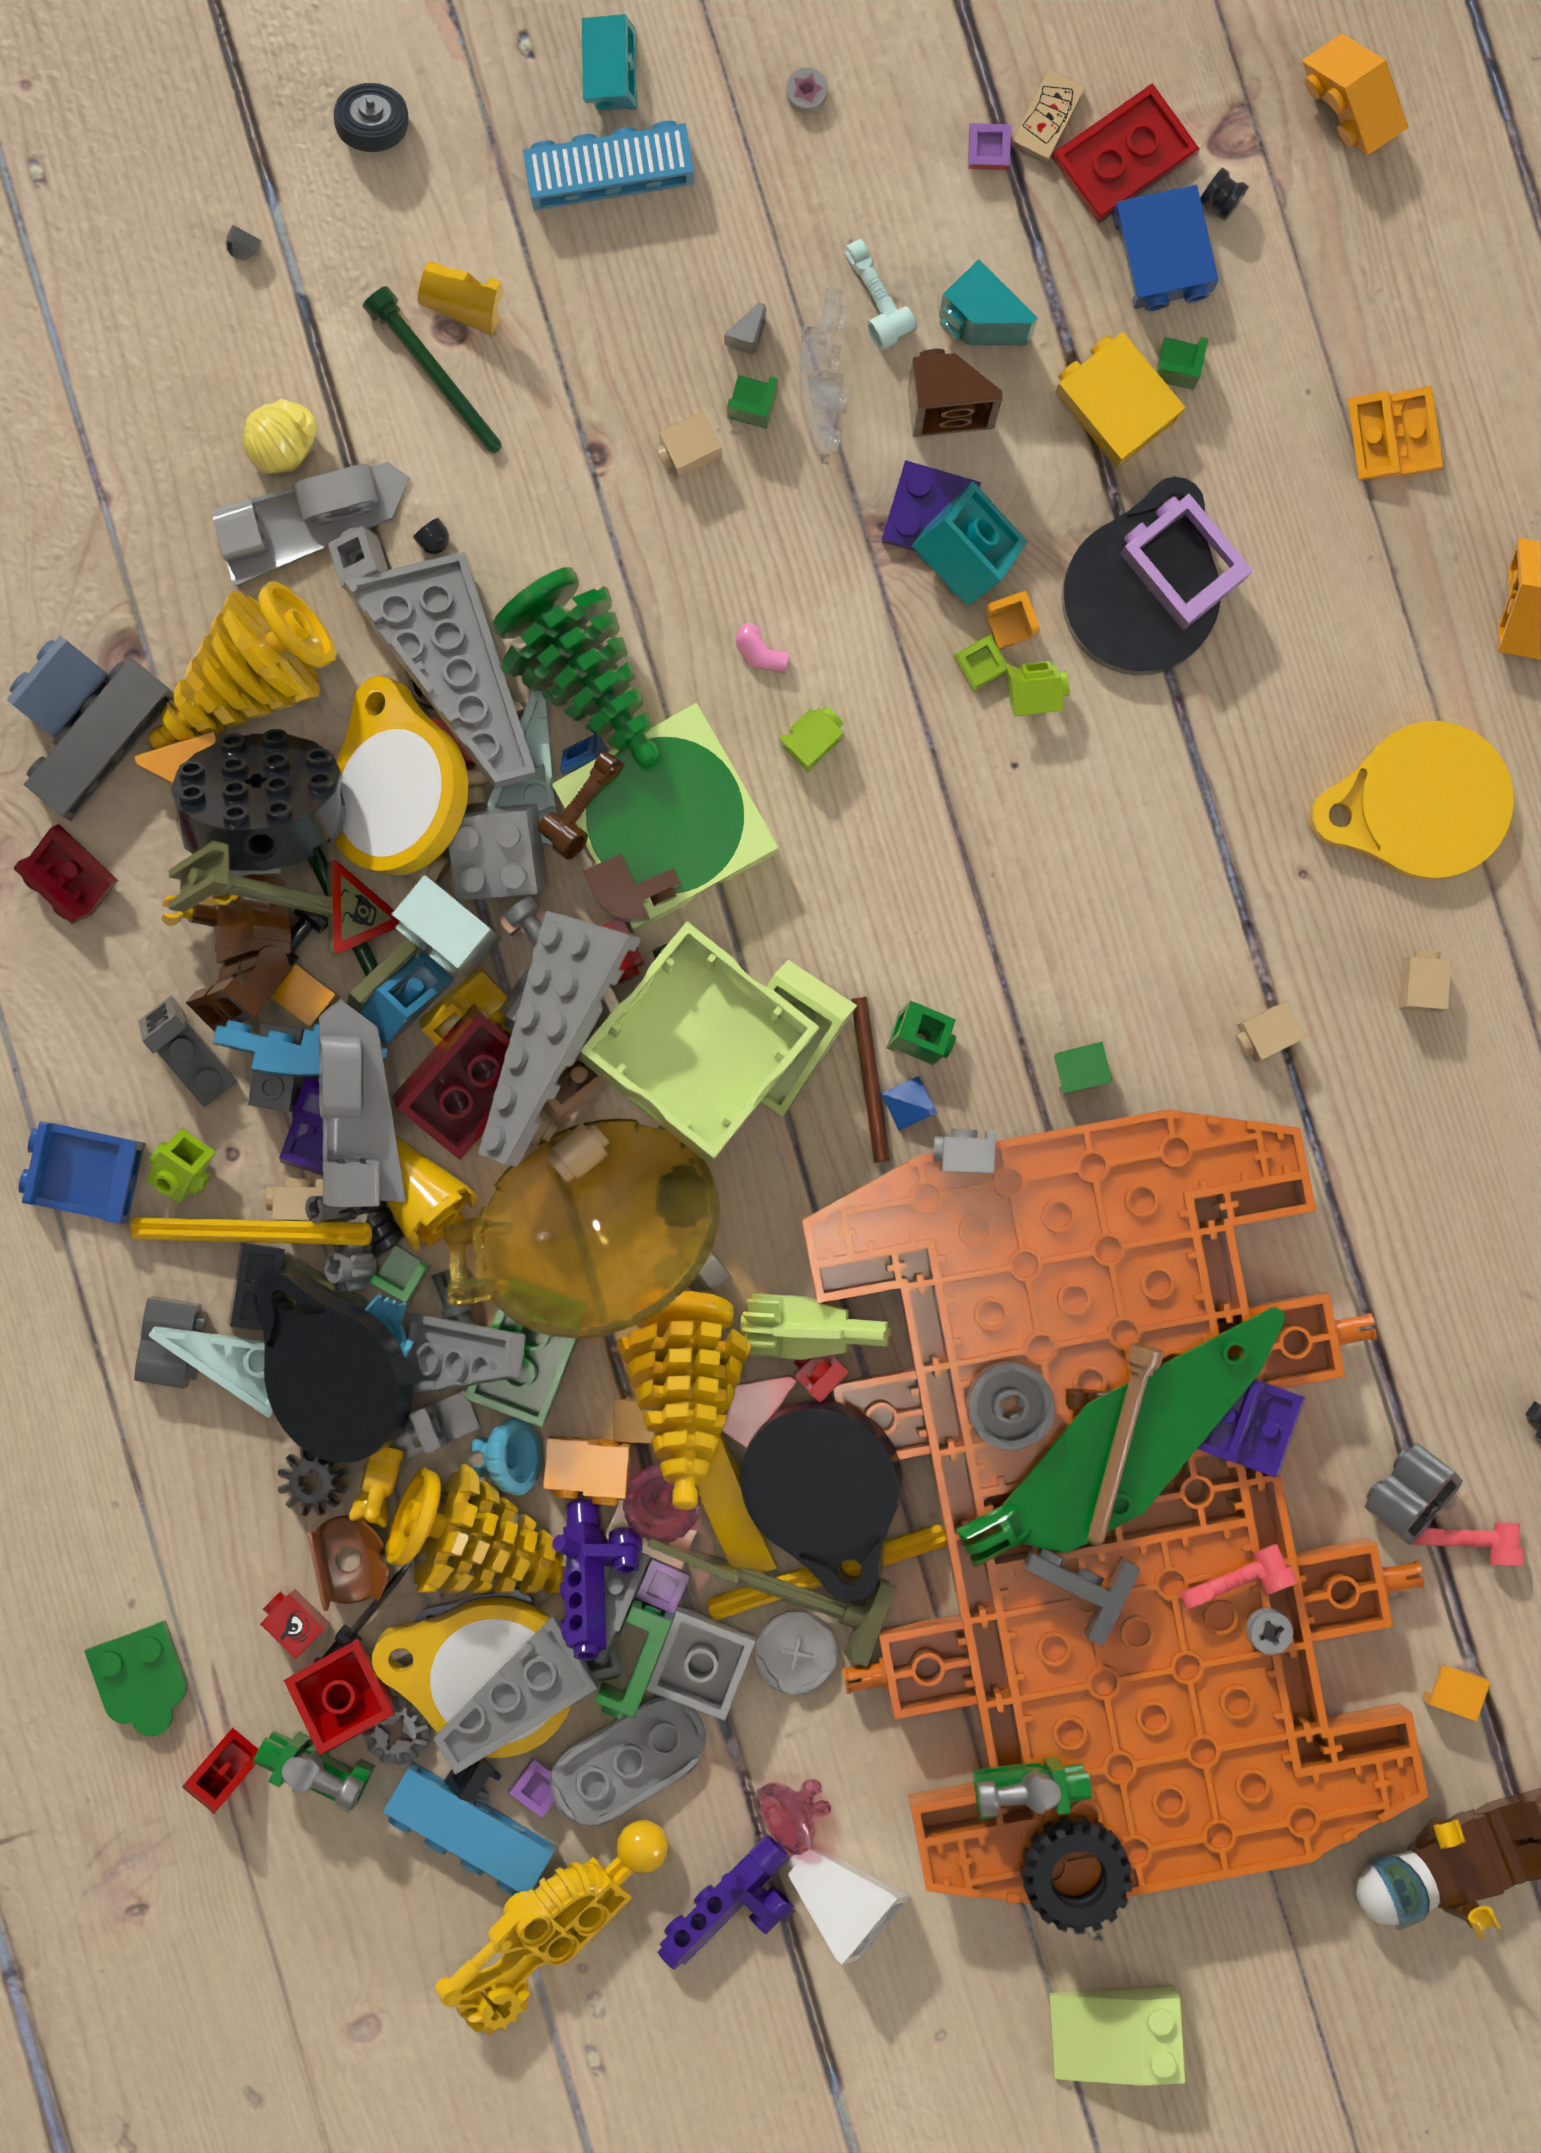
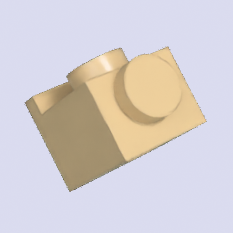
M285 1178V1186H268L266 1209L267 1211H272V1219L313 1221L308 1219L305 1205L309 1197L323 1196V1179H316L315 1187H310V1179Z

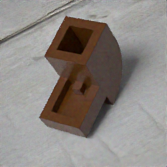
M622 854L583 870L590 889L600 907L613 918L623 922L637 923L650 920L644 904L652 901L655 907L676 898L677 895L674 890L682 887L674 868L635 885Z

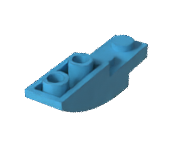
M227 1020L226 1027L217 1025L213 1044L254 1054L250 1071L295 1077L319 1076V1024H314L313 1031L304 1030L300 1045L292 1043L294 1036L269 1030L268 1037L252 1034V1026L240 1022ZM381 1047L382 1057L384 1060L386 1058L388 1049Z

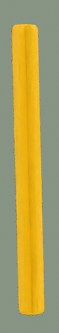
M134 1217L130 1222V1236L134 1240L369 1245L372 1238V1228L369 1223L357 1222L313 1223V1221Z
M938 1524L885 1541L882 1567L945 1547L946 1539L942 1526ZM850 1559L841 1563L842 1569L846 1574L850 1576L861 1574V1565L857 1561ZM806 1567L775 1576V1578L809 1590L823 1586ZM744 1586L710 1597L707 1600V1607L711 1618L719 1620L781 1600V1598Z

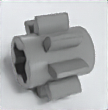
M334 1245L335 1252H331L326 1256L324 1272L328 1281L337 1283L338 1292L366 1290L365 1281H370L376 1273L375 1257L369 1250H363L364 1245Z

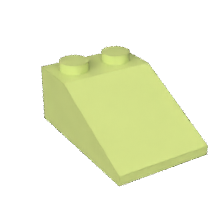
M787 960L773 975L766 987L773 989L818 1025L819 1029L761 1101L782 1117L786 1114L857 1006L790 960Z
M1174 1986L1049 1993L1055 2079L1139 2086L1185 2083L1180 1997Z

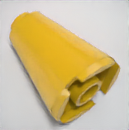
M395 1136L406 1199L404 1202H386L408 1244L415 1251H420L421 1242L424 1241L430 1247L455 1229L465 1219L460 1213L466 1204L473 1209L478 1196L473 1192L472 1188L404 1140Z

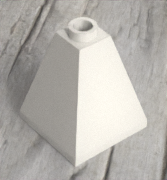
M802 1846L787 1864L792 1869L788 1874L790 1880L832 1954L841 1965L857 1961L910 1897L905 1890L817 1848L808 1850Z

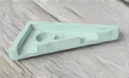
M544 690L531 692L520 720L536 771L535 779L497 789L494 788L486 808L537 803L539 823L546 814L550 812L557 814L555 790L552 786L554 778L547 700L543 697ZM541 834L542 844L552 847L553 843Z
M154 1326L149 1333L153 1340L267 1418L273 1413L264 1380V1340Z

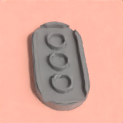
M656 1696L641 1702L635 1717L626 1715L623 1720L615 1718L574 1743L560 1754L551 1771L550 1791L557 1808L571 1821L588 1826H601L614 1821L685 1777L696 1768L703 1755L702 1752L706 1743V1730L701 1717L691 1707L662 1696Z

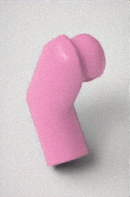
M752 623L743 624L735 638L736 646L747 664L754 668L786 673L789 652L768 649L759 635L761 632L760 628Z

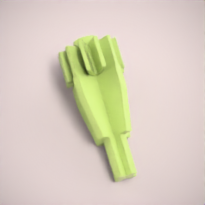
M752 1293V1299H747L746 1301L748 1311L743 1312L740 1321L741 1334L748 1339V1344L752 1345L749 1352L751 1356L804 1360L848 1352V1344L887 1347L888 1338L891 1336V1328H888L889 1322L848 1319V1309L825 1302L817 1303V1300L806 1296Z

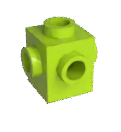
M181 1128L167 1144L161 1142L151 1154L148 1162L153 1166L146 1178V1182L155 1187L158 1192L168 1196L180 1205L190 1193L197 1196L205 1187L211 1177L206 1171L216 1151Z

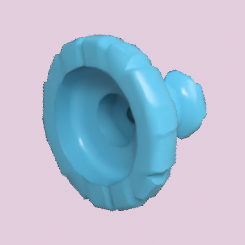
M515 1417L507 1418L494 1428L489 1439L480 1437L473 1440L472 1452L481 1451L484 1454V1463L473 1466L474 1471L479 1477L489 1476L499 1490L517 1496L526 1494L535 1486L541 1472L543 1454L541 1453L542 1445L538 1432L531 1423Z

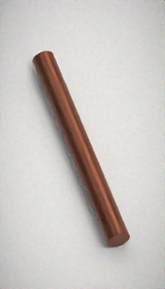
M867 997L853 998L851 1002L857 1005L853 1011V1019L874 1163L890 1161Z

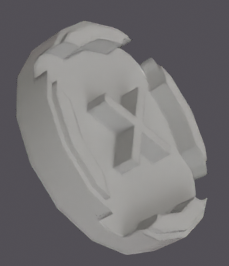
M785 1611L773 1616L761 1628L755 1643V1663L761 1677L773 1689L787 1694L805 1695L819 1689L831 1677L837 1661V1643L830 1627L820 1617L806 1611Z

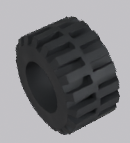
M1068 1815L1059 1817L1060 1822L1052 1825L1051 1821H1048L1042 1825L1044 1830L1040 1834L1034 1832L1030 1837L1031 1845L1029 1848L1025 1847L1022 1855L1024 1860L1023 1865H1021L1023 1885L1031 1906L1040 1913L1041 1919L1047 1924L1052 1922L1058 1930L1064 1932L1067 1931V1928H1073L1075 1934H1085V1928L1092 1926L1095 1932L1103 1928L1101 1922L1108 1919L1112 1923L1118 1917L1116 1911L1119 1907L1122 1909L1126 1907L1128 1903L1126 1894L1127 1892H1132L1133 1885L1130 1878L1132 1873L1131 1864L1117 1836L1111 1830L1108 1831L1103 1823L1096 1819L1094 1822L1088 1821L1086 1816L1077 1815V1819L1072 1820L1069 1819ZM1072 1852L1089 1853L1095 1856L1101 1865V1874L1098 1882L1091 1890L1081 1895L1063 1894L1055 1889L1051 1880V1874L1056 1863L1063 1856Z

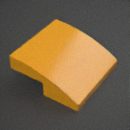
M1432 386L1391 394L1388 390L1347 398L1359 481L1445 470Z

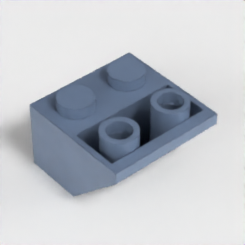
M61 635L56 641L50 640L41 648L37 654V660L39 661L29 673L23 672L14 680L10 687V692L12 693L6 699L54 738L65 726H73L82 715L80 709L83 703L92 694L97 693L99 695L109 683L107 681L108 673Z

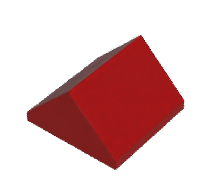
M358 1639L284 1679L286 1687L320 1756L395 1715L389 1686L376 1676L372 1666V1658Z

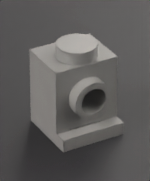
M364 526L347 529L339 538L327 543L342 588H344L345 580L389 570L378 536Z
M952 1129L951 1137H934L933 1162H941L940 1171L992 1174L994 1173L996 1131H984V1139L977 1138V1130Z

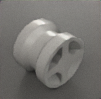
M1273 1608L1257 1609L1247 1620L1245 1629L1247 1638L1252 1645L1265 1654L1274 1655L1281 1653L1292 1642L1293 1629L1291 1623L1282 1613Z

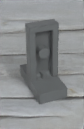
M172 996L168 997L139 1020L142 1042L152 1053L157 1051L203 1107L207 1106L237 1082L235 1076L184 1017L181 1006Z
M466 1389L410 1412L402 1432L395 1439L399 1450L404 1451L403 1461L423 1452L427 1454L435 1451L449 1441L482 1428L472 1402L464 1398Z
M1042 1548L1040 1554L1029 1550L1022 1564L1025 1570L1097 1605L1084 1634L1089 1640L1104 1646L1141 1568L1137 1564L1120 1557L1105 1587L1101 1585L1104 1580L1102 1576L1083 1567L1076 1573L1063 1566L1065 1558L1045 1548Z

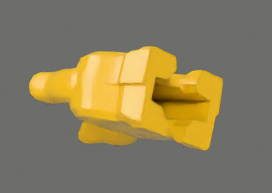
M386 1447L366 1458L360 1485L361 1493L352 1503V1509L349 1513L351 1521L364 1520L366 1523H374L382 1528L387 1526L388 1504L386 1497L390 1496L393 1492L404 1451Z

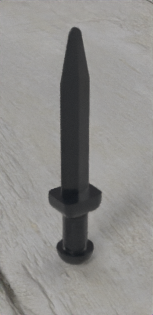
M418 1554L393 1576L386 1585L381 1598L377 1601L374 1599L351 1628L345 1624L335 1635V1642L321 1658L316 1657L314 1663L356 1639L360 1640V1642L362 1641V1637L357 1633L402 1580Z

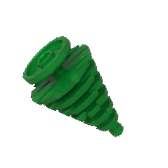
M563 567L539 578L512 598L499 611L491 624L500 638L514 639L520 636L526 643V646L522 649L511 645L502 659L504 664L500 668L513 677L522 676V683L532 691L544 690V699L554 706L565 705L572 698L571 701L574 704L564 711L565 714L575 721H581L587 715L593 716L588 721L589 724L586 725L587 730L596 736H600L614 729L616 732L607 741L609 745L618 751L629 747L633 753L632 756L639 766L647 767L658 760L660 751L654 742L650 741L645 735L652 727L648 713L633 717V714L644 705L640 687L626 691L631 686L630 682L636 678L632 663L627 662L617 669L619 666L616 663L623 657L626 658L628 652L623 637H616L620 631L615 612H608L612 606L609 589L603 586L599 590L592 589L574 596L579 587V579L572 567ZM572 598L577 606L572 610H568L564 606ZM605 640L608 643V645L604 646V644L602 643Z

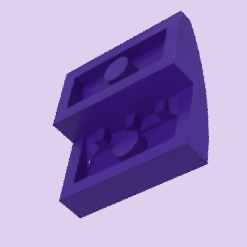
M305 1077L292 1113L293 1121L279 1159L281 1163L323 1175V1118L320 1117L319 1081Z
M1255 1379L1197 1449L1278 1478L1306 1397Z

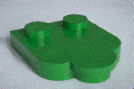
M166 1620L84 1650L105 1711L113 1721L122 1724L132 1723L139 1733L146 1736H157L169 1728L173 1720L172 1707L180 1703L185 1697L188 1682Z

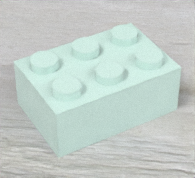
M426 875L420 879L392 913L393 916L401 921L396 926V929L423 950L430 945L433 949L428 955L456 977L461 971L470 976L501 940L495 932Z

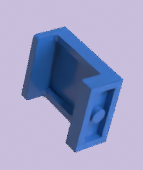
M1197 184L1116 202L1112 216L1115 229H1120L1134 291L1132 299L1134 309L1145 307V311H1156L1169 306V301L1185 298L1187 303H1192L1208 298L1210 296L1209 293L1214 291L1219 279Z
M40 1121L38 1129H32L28 1140L27 1149L29 1153H32L29 1169L23 1170L19 1181V1193L23 1194L22 1203L96 1217L108 1222L127 1224L145 1142Z

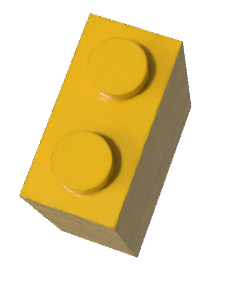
M1123 331L1114 339L1110 335L1101 339L1090 350L1093 356L1082 365L1075 361L1064 369L1058 376L1061 382H1059L1055 392L1117 469L1180 419L1186 409Z

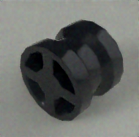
M1222 167L1200 197L1201 204L1204 207L1212 206L1217 210L1218 217L1226 221L1244 197L1249 186L1244 182L1237 183L1232 180L1229 171Z
M389 1207L383 1209L366 1222L372 1228L370 1252L375 1258L405 1238L400 1227L393 1220L394 1216Z

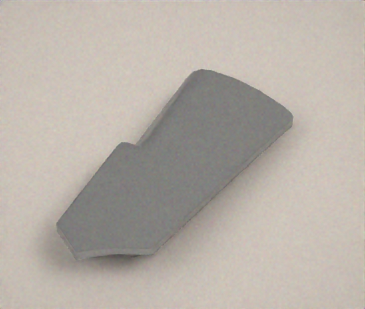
M389 462L371 467L368 464H361L300 480L294 483L293 488L212 509L214 526L223 557L228 562L232 584L235 586L241 585L328 547L327 543L339 538L347 529L361 526L370 529L393 519L410 478Z
M340 999L319 1016L320 1117L323 1118V1204L333 1207L379 1206L380 1200L404 1202L406 1199L378 1027Z

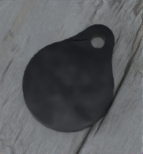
M1171 477L1163 479L1156 484L1133 508L1100 527L1086 538L1075 552L1067 568L1062 587V609L1067 627L1078 646L1091 659L1110 670L1129 675H1152L1170 670L1190 658L1204 643L1214 627L1221 600L1183 631L1120 555L1124 546L1127 545L1124 537L1141 523L1149 527L1159 518L1156 511L1166 500L1174 496L1178 500H1182L1186 495L1190 494L1205 512L1202 492L1195 483L1187 478ZM1186 515L1173 522L1141 549L1185 603H1188L1219 577L1208 541Z
M289 1267L265 1277L259 1284L257 1291V1306L264 1335V1380L269 1403L283 1430L306 1452L333 1463L358 1462L389 1446L402 1432L408 1420L412 1404L410 1370L405 1355L393 1334L374 1315L332 1294L299 1268ZM285 1293L296 1301L295 1308L287 1302Z
M807 1401L786 1407L774 1414L762 1425L747 1448L740 1474L744 1504L758 1529L771 1542L809 1569L830 1594L846 1602L860 1601L872 1593L882 1572L883 1552L887 1533L899 1506L902 1494L903 1477L899 1457L885 1432L873 1420L856 1409L830 1401H821V1403L818 1401ZM850 1559L857 1561L861 1565V1575L850 1576L846 1574L842 1569L841 1563Z

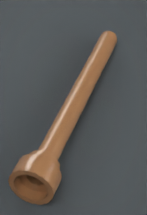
M1131 1342L1126 1360L1130 1362L1128 1370L1132 1372L1088 1533L1089 1542L1096 1546L1101 1545L1105 1540L1148 1376H1153L1154 1370L1160 1368L1164 1353L1160 1349L1144 1344Z

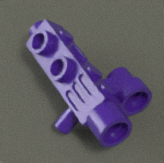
M589 1499L574 1500L566 1505V1526L563 1527V1535H557L552 1542L553 1549L564 1555V1581L561 1583L560 1593L565 1602V1621L561 1624V1634L566 1642V1646L573 1649V1656L578 1660L596 1659L599 1657V1651L606 1650L604 1566H614V1571L620 1574L635 1573L639 1570L638 1553L642 1551V1532L631 1527H622L610 1531L608 1534L609 1544H604L603 1531L600 1530L599 1504H593L592 1500Z
M766 1834L749 1851V1854L729 1873L723 1875L721 1882L715 1888L712 1885L704 1888L693 1901L696 1907L686 1917L683 1915L676 1917L665 1928L664 1933L667 1937L659 1944L661 1948L657 1951L661 1959L674 1970L680 1964H686L743 1905L752 1911V1914L749 1916L750 1920L766 1935L779 1921L784 1923L796 1911V1908L775 1886H772L768 1891L762 1886L790 1859L785 1849L773 1837Z

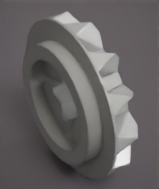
M391 1697L395 1715L363 1732V1737L368 1746V1751L380 1759L382 1763L402 1765L415 1760L424 1751L430 1738V1723L406 1698ZM403 1715L405 1718L402 1722L404 1723L402 1730L413 1740L400 1737L390 1747L388 1746L390 1732L385 1730V1727L380 1724L393 1726Z

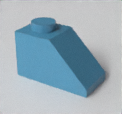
M423 951L380 986L360 1014L378 1027L380 1040L388 1045L419 1018L452 983L454 978Z

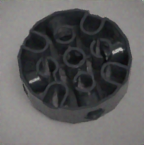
M272 729L264 734L254 733L245 736L238 733L227 734L220 739V742L196 752L190 759L182 763L176 772L171 792L177 811L178 832L184 848L191 854H194L213 841L227 844L228 864L231 871H268L298 864L314 856L313 848L323 844L325 841L332 843L342 832L346 817V806L340 787L341 771L334 755L329 750L314 741L289 735L281 729Z

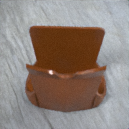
M345 1515L322 1523L317 1528L316 1533L312 1531L307 1532L323 1611L329 1609L330 1602L351 1604L373 1598L376 1601L381 1598L386 1588L389 1568L386 1566L384 1544L372 1527L364 1520L351 1521L349 1515ZM351 1547L359 1553L360 1563L355 1570L345 1571L338 1566L336 1556L342 1548Z

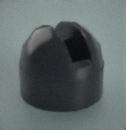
M436 518L416 532L413 539L425 552L437 554L444 551L447 547L449 533L440 518Z

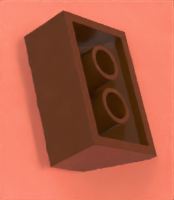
M928 349L921 351L919 357L912 358L908 398L913 437L995 428L1003 399L1001 389L956 353L945 354L944 349Z

